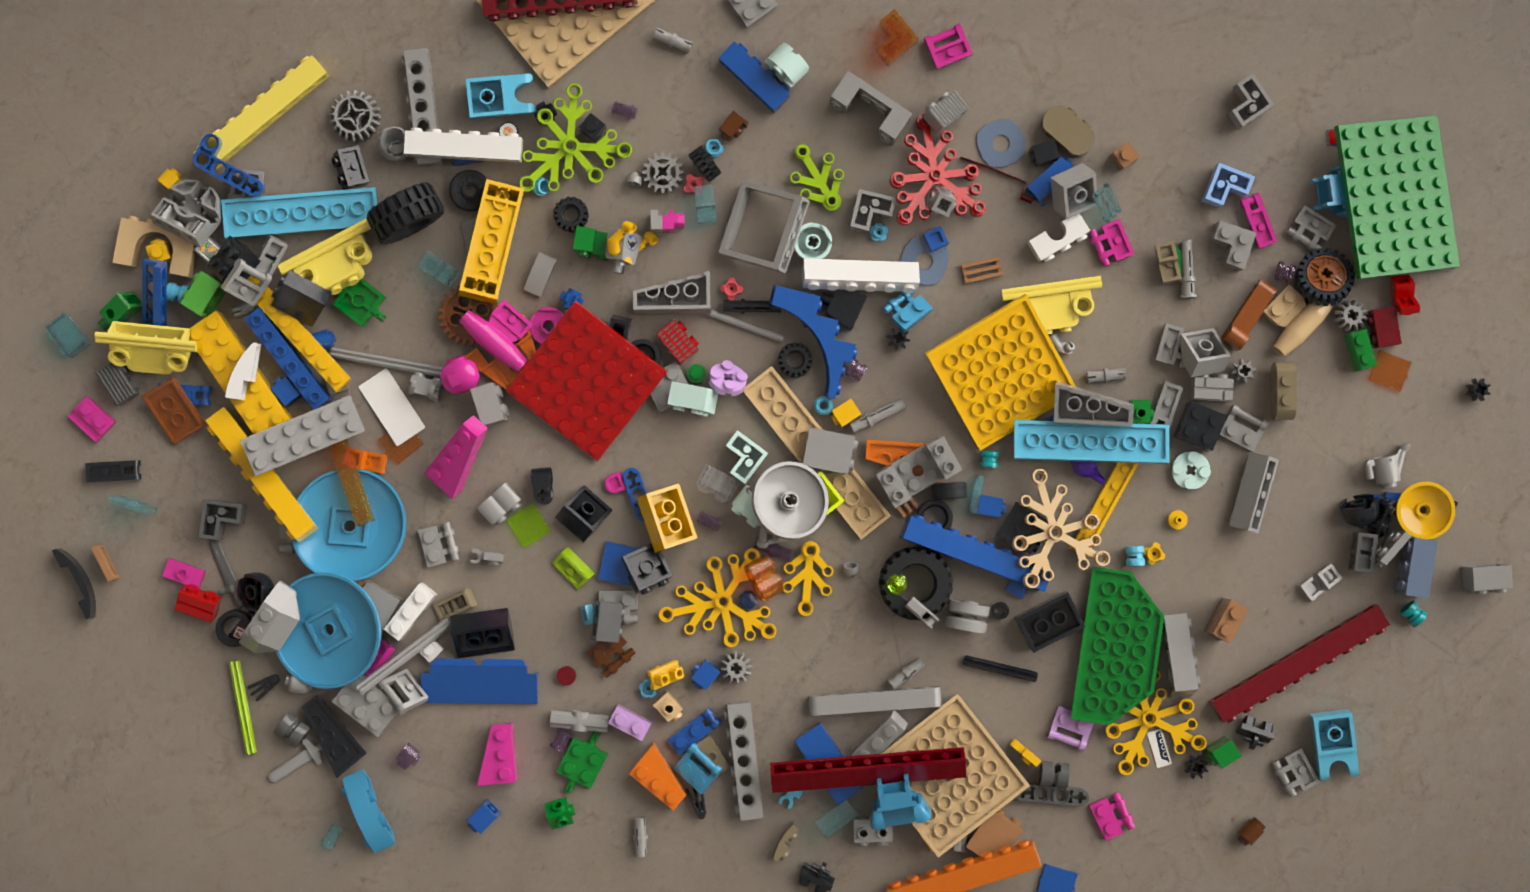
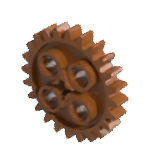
M458 285L457 292L451 289V296L444 295L447 301L440 302L444 308L438 309L439 312L443 313V315L438 316V319L444 322L439 325L440 327L446 326L443 333L450 332L449 339L456 337V344L462 340L463 346L466 345L467 341L473 346L475 340L460 323L458 325L451 323V318L454 315H460L461 318L464 316V314L453 310V308L457 307L464 312L471 310L489 322L491 313L497 308L498 303L494 305L468 298L470 300L469 305L461 307L459 301L466 297L458 296L460 289ZM479 306L487 307L485 315L477 314Z

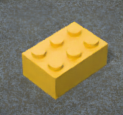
M679 484L637 497L655 553L697 539Z

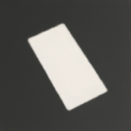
M387 368L359 386L360 391L396 446L401 445L425 428V425Z

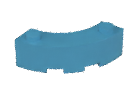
M364 769L342 778L344 785L341 787L342 792L348 798L355 819L364 835L363 840L366 847H371L373 852L377 853L395 845L393 829L387 822L383 812L380 813L371 779Z

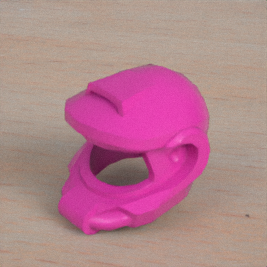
M460 355L446 361L440 377L444 388L452 394L469 392L471 391L470 389L477 387L476 384L480 375L476 364L470 359L465 358L464 355Z

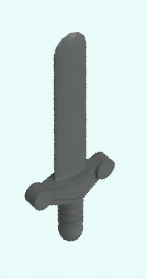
M211 540L209 547L226 584L218 592L221 595L231 593L236 605L242 608L244 602L242 599H239L237 589L239 580L236 581L219 541Z

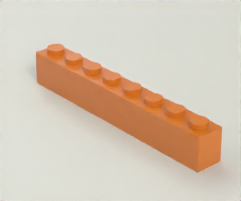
M1026 839L1019 841L1017 845L1011 847L1009 845L1003 846L998 851L992 853L991 851L984 852L976 858H965L961 863L946 864L942 869H930L923 875H911L904 881H892L887 886L886 892H964L1040 868L1041 860L1034 841Z

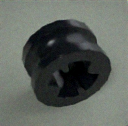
M998 602L993 605L992 614L997 619H1004L1009 614V607L1003 602ZM998 605H1002V608L1006 609V613H1002L1003 616L995 613V608H998Z

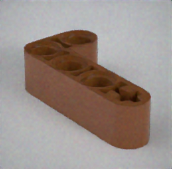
M1262 279L1256 283L1220 338L1225 345L1234 351H1239L1243 348L1250 337L1248 334L1273 298L1277 289Z

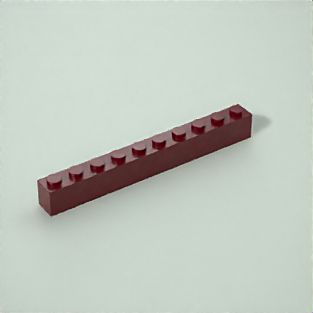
M1372 604L1212 698L1209 702L1220 721L1230 723L1237 719L1239 713L1251 711L1256 703L1268 701L1273 693L1279 694L1287 689L1286 686L1290 683L1296 684L1304 679L1303 676L1307 673L1313 674L1320 670L1319 666L1325 663L1328 665L1336 661V656L1348 654L1353 650V646L1367 643L1370 640V636L1384 633L1386 627L1390 624L1379 605Z
M964 747L770 763L772 793L877 785V779L881 778L882 784L905 781L904 774H908L909 782L966 778Z

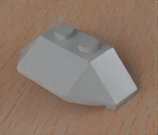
M279 581L243 632L239 643L253 653L280 651L300 620L296 591L282 581Z

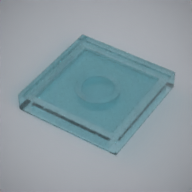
M112 495L108 501L109 503L143 514H156L157 506L123 495Z

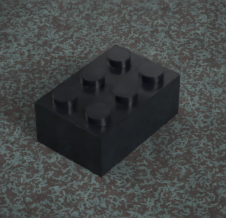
M1066 591L1014 617L1033 653L1085 627L1069 593Z

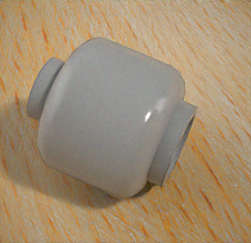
M292 674L286 675L285 685L288 686L290 693L306 695L308 691H312V686L303 683Z

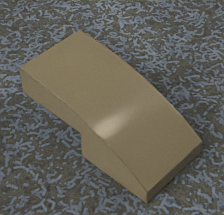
M1174 241L1155 244L1162 285L1180 282L1182 277Z

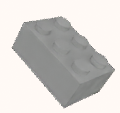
M363 674L356 681L345 685L332 702L375 736L379 737L398 714L396 711L397 707L384 690H380L378 683L361 695L355 686L367 677Z

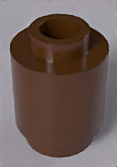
M1253 817L1237 832L1239 835L1237 839L1245 846L1248 844L1252 846L1264 833L1263 830L1266 827L1257 818Z

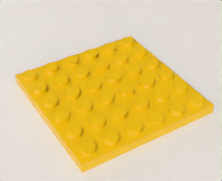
M1026 294L925 352L980 451L1013 432L1014 420L1032 421L1054 408L1055 384L1057 381L1075 386Z

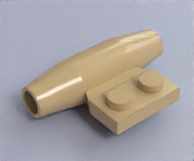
M1288 285L1262 313L1276 326L1285 328L1273 345L1275 352L1285 357L1301 345L1324 321L1334 305L1331 306L1329 303L1328 306H1323V303L1318 306L1315 305L1316 301L1306 305L1302 295L1292 286Z

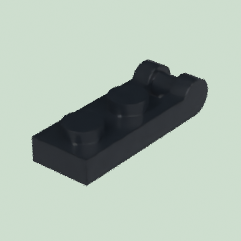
M141 460L85 463L86 482L142 479V475L139 474ZM126 467H131L132 474H126Z

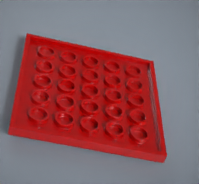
M575 300L506 392L598 461L668 371Z

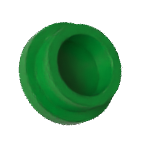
M693 364L687 370V377L693 383H700L706 377V370L700 364Z

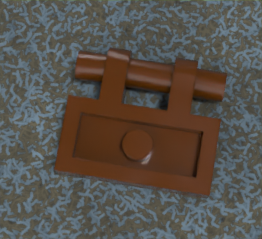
M621 636L618 643L599 641L586 654L598 668L603 663L607 666L602 673L608 678L612 673L618 672V668L625 662L628 663L636 652L632 647L625 652L622 647L628 642ZM618 652L620 657L612 663L609 658Z

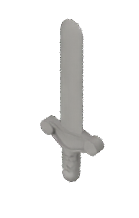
M305 738L302 743L306 749L272 771L268 776L269 780L275 783L311 759H314L316 764L320 765L323 762L320 751L323 749L320 743L315 745L308 738Z

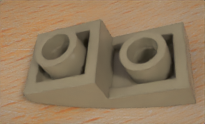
M794 822L788 826L777 843L773 856L775 862L779 859L781 861L784 860L790 853L788 851L790 845L786 841L789 840L791 842L795 839L799 827Z

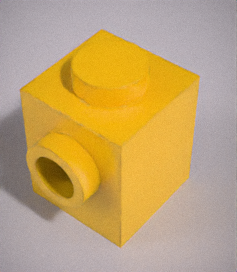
M156 239L150 242L151 245L145 246L149 259L166 261L167 263L171 262L173 252L169 242Z

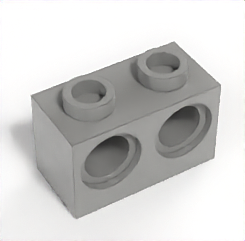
M269 234L257 255L261 262L256 267V270L272 276L288 244Z

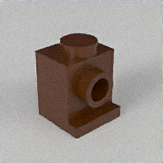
M733 110L719 128L720 136L727 142L732 141L734 137L738 138L744 130L742 127L747 128L749 125L748 121Z

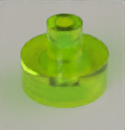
M894 574L886 582L888 589L896 595L902 594L907 588L904 575Z

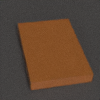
M175 376L141 396L173 445L207 425Z

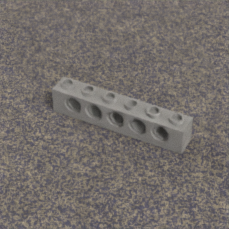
M427 48L405 50L401 61L402 67L406 68L407 74L404 76V84L409 90V94H406L407 105L411 106V113L408 114L409 123L413 125V128H419L424 122L428 123L429 127L424 132H430V129H439L429 51ZM420 66L421 72L416 75L413 74V68ZM423 85L424 90L421 93H415L416 86ZM420 104H426L424 112L417 111V107ZM414 157L415 163L418 162L420 167L443 164V158Z
M750 701L727 703V708H724L725 720H729L730 726L726 728L727 739H731L732 746L728 747L729 758L734 760V766H731L732 778H736V785H733L734 797L738 796V804H735L736 816H740V821L764 818ZM735 718H743L745 724L742 727H736L733 723ZM744 737L747 743L744 746H738L736 739ZM746 756L749 759V763L744 766L740 765L738 758ZM743 775H748L751 778V782L744 785L741 783L740 778ZM750 794L754 800L752 803L746 804L742 800L743 796Z

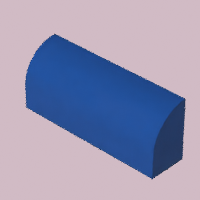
M821 722L808 729L795 740V743L807 760L844 757ZM863 786L830 788L827 790L837 805L863 789Z

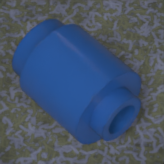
M328 329L312 334L325 350L334 347L336 338L333 331L329 332Z

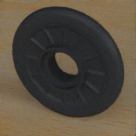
M464 170L456 174L449 187L453 203L464 211L472 212L479 210L487 178L476 170ZM472 185L475 188L476 192L473 196L466 194V186Z

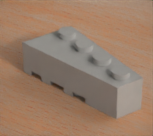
M1058 381L1056 382L1054 422L1132 427L1134 404Z
M1187 613L1164 615L1163 641L1165 646L1168 645V649H1165V660L1167 664H1170L1167 678L1168 682L1172 683L1173 689L1169 691L1170 698L1192 696L1198 690V687L1201 686L1200 676L1196 675L1195 670L1198 667L1197 657L1193 656L1192 650L1195 648L1194 638L1190 637L1192 623L1191 619L1187 617Z

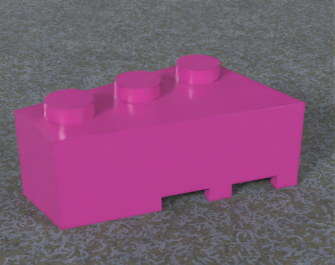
M513 722L497 723L491 726L477 786L513 783L518 780Z

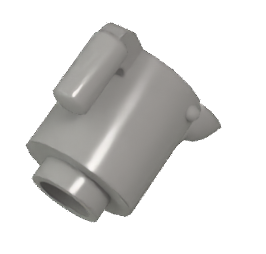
M1411 444L1399 445L1396 454L1366 460L1364 467L1367 480H1372L1375 477L1376 485L1381 484V488L1397 486V481L1401 480L1400 474L1405 454L1410 449Z

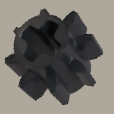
M543 101L536 105V111L533 113L537 121V113L543 108L549 109L553 113V120L555 121L554 117L557 116V112L551 103L546 105ZM546 112L542 113L541 118L546 120L548 114Z
M892 328L891 332L893 334L886 336L891 339L888 346L893 344L895 350L898 349V346L905 349L904 342H910V339L906 338L909 332L906 331L904 333L900 329L895 331ZM901 334L900 337L903 338V341L896 343V339H893V336Z
M1476 378L1471 379L1472 384L1466 385L1468 388L1466 395L1472 396V401H1476L1477 398L1480 401H1484V396L1491 394L1488 392V387L1491 385H1486L1484 378L1480 379L1479 382ZM1480 387L1481 390L1476 393L1475 390Z
M1190 755L1191 760L1189 762L1184 761L1188 767L1184 771L1186 773L1192 772L1191 778L1193 779L1196 775L1202 779V774L1208 772L1205 769V765L1208 762H1201L1202 756L1198 755L1197 759ZM1195 763L1200 765L1198 766V771L1192 769L1195 767Z

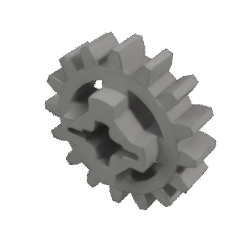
M662 151L661 156L654 153L655 158L648 157L650 163H644L643 165L647 169L642 171L643 175H647L643 180L644 182H650L648 184L649 189L653 186L655 187V193L659 189H661L662 194L665 193L666 189L671 193V187L678 188L677 181H683L679 177V175L684 174V171L679 170L683 167L682 163L677 164L679 159L677 157L672 159V153H669L668 156H665L664 151ZM658 161H668L666 164L658 163ZM674 167L676 169L675 178L671 176V171ZM651 168L655 170V175L652 179L650 176ZM661 169L664 171L665 169H667V176H659V170ZM660 182L668 183L667 185H659Z

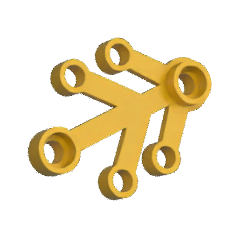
M814 541L805 542L801 547V554L793 561L784 565V571L792 574L795 571V567L806 560L805 568L790 581H786L782 585L783 591L790 593L804 579L803 598L798 605V611L803 616H808L813 612V605L810 602L812 580L820 588L822 595L829 596L832 593L831 586L825 584L813 569L814 560L822 569L824 576L830 577L834 573L833 568L827 565L819 556L820 548ZM808 547L814 548V552L812 554L807 553ZM788 564H791L793 566V570L791 572H788L786 570V566ZM827 567L831 569V574L829 575L824 573V569ZM785 584H791L792 589L790 591L785 590ZM824 587L830 588V592L828 594L823 593ZM804 604L809 605L808 611L802 610Z

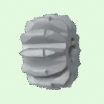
M1353 299L1351 302L1345 300L1343 302L1344 305H1337L1340 311H1334V314L1338 315L1339 318L1334 319V321L1341 322L1338 328L1341 329L1345 326L1346 332H1349L1351 329L1355 332L1358 330V327L1364 326L1362 321H1366L1367 317L1363 316V314L1367 310H1361L1362 303L1356 305V300ZM1353 313L1354 317L1348 318L1347 314Z
M737 651L733 653L734 658L727 654L726 657L729 662L726 660L721 661V663L727 665V667L720 668V671H727L723 674V678L730 675L729 683H732L733 678H736V684H739L740 677L746 682L747 679L744 674L748 676L752 674L746 670L753 668L751 664L746 665L750 658L748 657L743 660L745 655L743 652L740 658H737ZM733 663H738V666H742V670L739 669V672L735 673L731 666H734Z

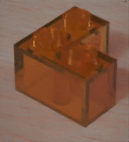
M895 9L880 20L879 26L889 39L877 48L876 53L889 67L916 45L919 37Z

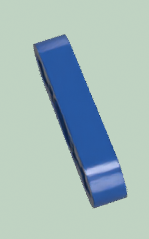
M629 468L624 472L623 479L635 516L638 520L644 522L643 516H639V512H641L640 507L636 508L635 503H638V501L633 498L632 494L636 489L642 490L644 495L647 492L640 472L635 468ZM630 471L634 474L637 473L635 482L636 484L640 482L641 486H635L630 489L629 485H633L632 481L627 479Z

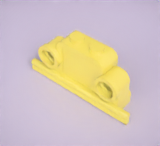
M364 219L277 266L282 275L293 270L296 274L332 292L331 295H336L342 289L357 284L364 277L365 272L362 265H366L371 261L372 252L363 233L370 230L371 227L367 219Z
M1101 276L1003 289L1001 290L1003 301H1014L1026 294L1048 335L1053 334L1052 330L1059 329L1060 333L1070 332L1072 327L1078 324L1079 316H1087L1094 310L1091 289L1102 288Z
M113 321L107 333L95 332L96 343L109 344V361L120 367L127 365L130 370L135 372L161 375L171 374L172 371L182 372L188 365L191 352H197L196 341H189V328Z

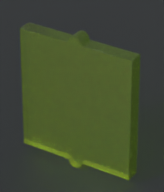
M534 503L522 510L519 509L518 513L506 519L524 548L535 541H540L541 537L551 532Z

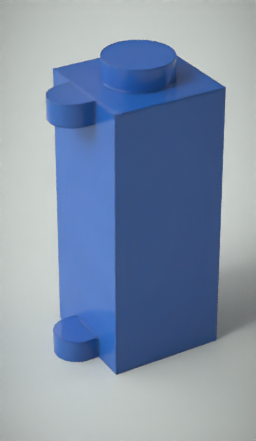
M1061 156L1025 190L1032 198L1036 199L1037 203L1042 207L1045 206L1046 203L1043 199L1052 192L1050 177L1072 168L1073 164L1069 159H1064Z

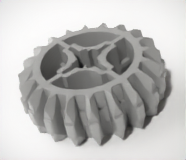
M357 90L353 91V95L346 91L347 97L339 94L341 100L334 99V103L337 104L336 107L330 106L334 113H329V117L335 118L330 121L331 125H335L333 131H339L338 136H344L346 141H349L351 136L353 142L357 141V136L361 141H364L363 135L370 138L371 135L368 132L371 130L376 133V129L373 126H380V123L375 121L376 119H381V115L375 114L380 111L379 107H375L377 101H371V95L365 97L364 91H361L359 96ZM354 102H363L368 106V109H357ZM348 105V111L341 117L343 108ZM354 111L359 115L356 121L351 117ZM370 115L367 124L362 128L363 119ZM342 123H353L356 130H347L343 127Z

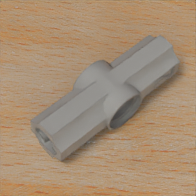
M573 710L572 712L551 711L550 727L567 728L578 732H587L588 730L608 732L609 715L591 714L587 711Z

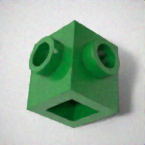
M1129 400V403L1134 404L1133 424H1149L1150 420H1153L1154 417L1151 400Z
M567 797L544 803L546 817L552 830L574 824L573 815H576L574 805L569 804Z

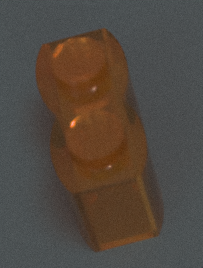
M764 555L744 566V570L759 600L767 601L784 590L782 585L784 582L781 576L776 574V565L773 559Z

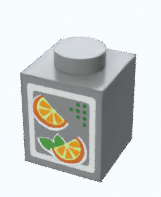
M209 237L201 248L196 246L193 250L209 263L211 257L218 252L221 246Z

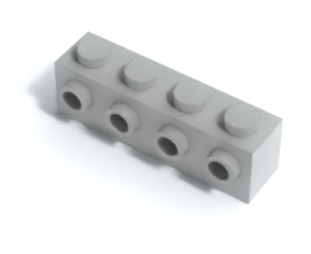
M1249 452L1244 474L1240 481V488L1235 498L1233 513L1230 516L1229 526L1256 534L1259 533L1279 462L1278 459Z

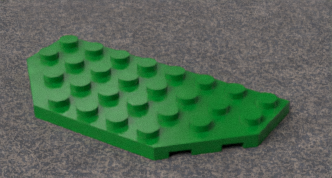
M1092 567L1084 622L1085 627L1083 629L1071 719L1110 725L1154 693L1164 615L1136 580L1132 572Z

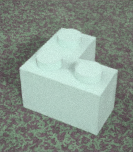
M672 381L667 404L672 405L673 410L684 412V409L687 408L691 409V413L708 417V413H715L718 393L710 388Z
M738 430L726 445L741 457L730 473L746 484L768 453Z

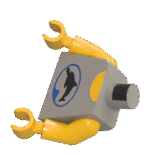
M629 221L623 222L622 228L608 227L605 256L606 259L614 262L612 272L624 274L625 265H634L638 252L644 249L647 243L655 245L659 240L658 237L648 231L644 234V239L642 240V236L634 233L637 226Z

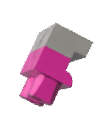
M674 209L669 211L668 215L658 216V210H650L652 233H674L675 228H684L685 226L684 214H674Z

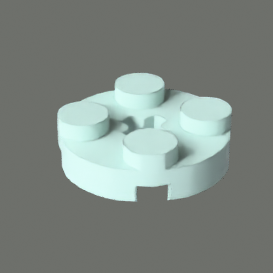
M1195 451L1183 452L1173 460L1171 476L1178 486L1186 489H1197L1207 482L1211 470L1208 460L1202 454ZM1188 465H1189L1190 467H1193V466L1195 467V470H1194L1195 474H1194V475H1192V474H1188V475H1187L1186 472H1187V470H1188V469H1187V466H1188Z

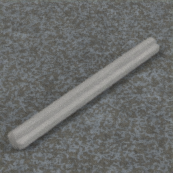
M332 347L330 350L332 358L414 373L420 372L430 376L440 377L443 369L439 366Z
M448 617L443 619L355 686L357 691L361 695L419 653L451 628V620Z

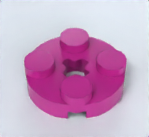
M543 307L535 312L530 319L533 326L529 329L533 338L542 344L564 314L553 307ZM547 321H551V324L554 325L550 332L543 328Z

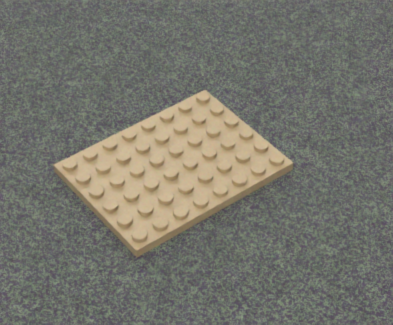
M476 0L482 7V0ZM520 0L517 3V7L524 8L527 2ZM546 0L536 1L537 6H543L546 3ZM555 0V3L562 4L565 0ZM638 0V4H634V7L631 8L615 6V9L612 10L596 8V11L593 12L576 10L577 12L573 14H566L564 11L557 12V15L547 16L546 13L538 14V17L528 18L525 15L519 16V19L509 20L508 17L500 18V21H495L494 23L549 89L656 0ZM501 2L498 5V9L504 10L508 4Z

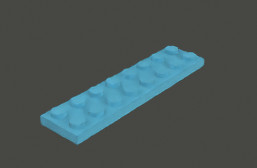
M376 187L224 199L221 200L224 238L228 239L229 236L241 238L266 236L269 234L278 235L347 229L367 219L368 211L378 204Z
M1014 420L1013 459L1169 464V425L1133 424L1131 427Z

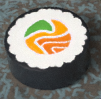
M510 122L502 124L499 128V136H507V133L519 134L517 127Z

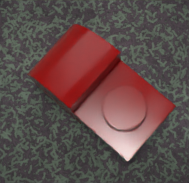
M1409 274L1391 276L1390 297L1392 306H1396V312H1399L1400 315L1420 313V305L1414 297L1415 282Z

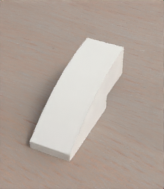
M252 343L241 356L231 374L225 398L245 400L247 382L256 381L261 344Z

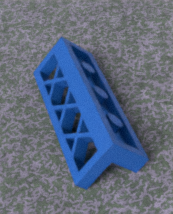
M143 259L142 324L148 325V320L153 318V325L167 326V262ZM148 265H153V275L148 271ZM150 282H153V294L148 289ZM150 300H153V312L148 307Z

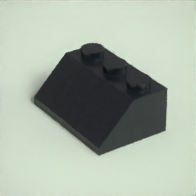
M508 608L451 616V636L458 658L515 650L512 622Z

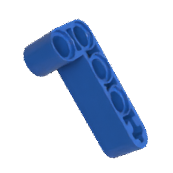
M214 134L205 135L193 156L194 165L250 196H261L265 191L264 183L216 157L222 147V140ZM214 137L217 144L214 148H209L207 142L210 138ZM201 155H206L208 158L205 165L199 164L198 159ZM219 164L225 166V172L222 175L216 172V167ZM237 173H240L243 177L240 184H236L233 181V177ZM247 181L248 183L254 185L258 183L257 187L260 188V190L255 191L253 193V188L245 185L247 184Z

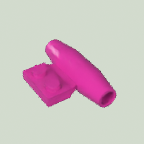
M503 300L491 313L489 322L470 310L459 320V323L469 335L501 363L518 372L527 362V359L513 342L520 340L533 324L506 300Z

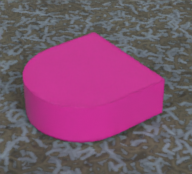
M620 471L609 475L605 480V488L610 493H618L627 489Z

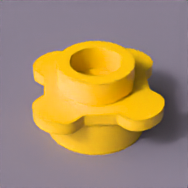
M1157 542L1153 543L1149 548H1144L1143 554L1147 556V562L1150 565H1154L1156 561L1165 558V553L1162 552L1160 544Z

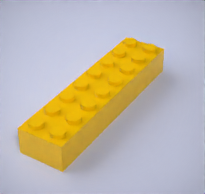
M214 311L189 328V340L196 341L197 352L226 393L231 374L247 349L222 312ZM259 367L257 368L256 381L247 382L245 400L229 398L253 435L293 419L287 408L271 390L272 386Z

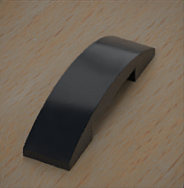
M61 548L52 550L60 568L69 567L85 598L78 602L85 618H94L96 615L95 594L85 570L65 550Z

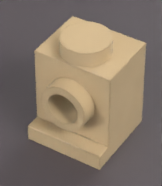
M669 691L653 704L668 722L670 720L675 722L683 715L681 713L683 707ZM666 706H672V712H667Z

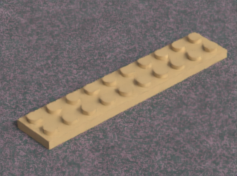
M771 366L749 383L743 392L799 463L803 464L809 428L820 430L822 428ZM812 468L816 473L822 471L843 498L844 502L836 509L861 540L891 517L854 469L849 471L848 474Z

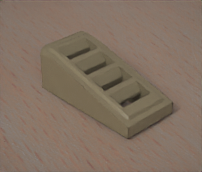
M468 588L433 604V607L441 622L446 617L451 618V616L465 612L478 604L472 590ZM456 598H458V600H459V602H460V604H461V606H462L461 609H460V607H459V605H458V602H457ZM450 601H451L452 606H453V608H454V610H455L454 612L452 611V608H451V606H450V604H449ZM444 604L448 612V615L445 614L441 605Z

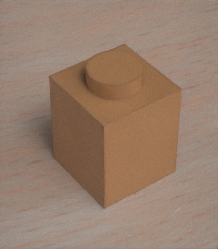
M1130 142L1118 148L1110 155L1120 171L1140 158Z

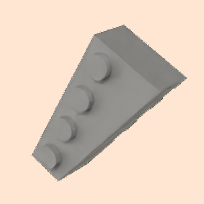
M710 271L633 291L634 315L711 313Z

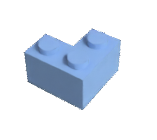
M1218 163L1213 169L1201 202L1220 208L1224 205L1228 192L1244 198L1249 194L1255 176Z

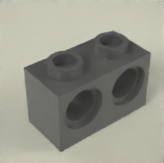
M1353 532L1348 570L1374 573L1378 535Z

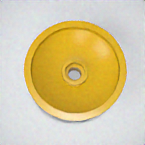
M1418 482L1410 485L1401 493L1396 504V517L1400 526L1415 538H1437L1451 527L1455 518V503L1451 494L1444 487L1433 482ZM1422 506L1426 508L1424 513L1420 512Z

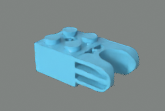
M531 74L466 79L470 119L533 114L536 111L535 105L532 103H521L515 98L516 90L520 86L529 85L533 81V76ZM485 93L493 96L490 102L482 100V97H485Z
M1349 709L1310 713L1316 768L1320 780L1323 781L1329 778L1330 766L1335 761L1345 762L1347 772L1352 777L1358 776L1359 766L1352 712ZM1332 729L1337 730V732H1334V735L1330 734Z

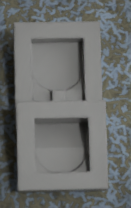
M539 252L523 290L542 297L557 259Z
M1329 563L1297 587L1307 601L1312 602L1325 590H1329L1343 578L1333 564Z

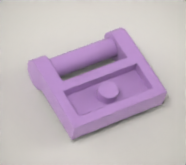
M1058 706L1047 739H1056L1075 746L1078 750L1084 752L1094 723L1071 719L1072 710ZM1059 726L1081 734V739L1078 740L1056 732L1057 727Z

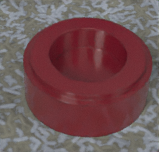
M564 666L557 672V680L562 685H571L576 679V672L570 666Z

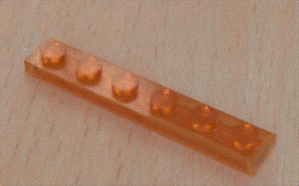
M348 439L329 446L356 526L375 521Z

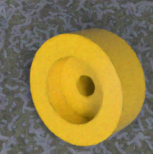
M1175 510L1168 515L1167 522L1171 528L1179 530L1187 525L1188 518L1183 511Z

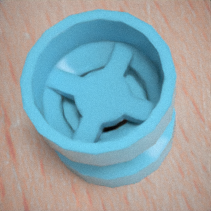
M170 282L167 286V301H178L181 303L182 294L186 289L189 290L190 287L186 285L178 286L176 283Z
M1144 546L1125 547V553L1127 554L1126 566L1145 565V559L1143 558Z

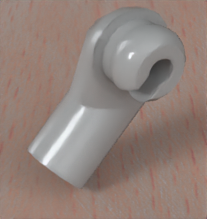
M1055 333L1049 336L1058 353L1068 355L1074 351L1075 345L1072 342H1060Z

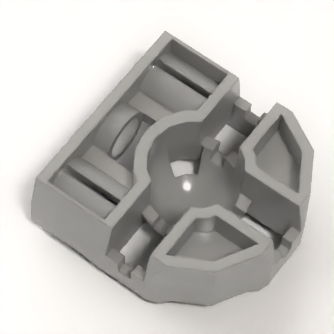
M184 179L170 188V199L163 197L150 216L153 224L201 248L222 222V204L214 188L209 187L207 189L197 179ZM176 200L181 201L182 205L179 206L178 204H176ZM208 215L214 218L215 223L211 224L205 216ZM178 217L181 221L187 223V226L184 227L180 222L176 221V218Z

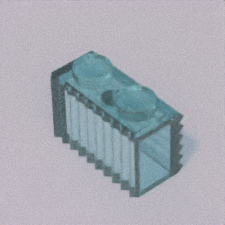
M62 313L45 326L48 330L46 332L47 336L53 342H57L59 345L58 350L64 357L74 358L91 345L67 313Z

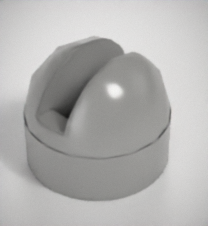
M631 172L627 177L626 184L631 187H641V174Z
M850 561L843 564V572L848 578L850 576L855 577L858 574V563Z

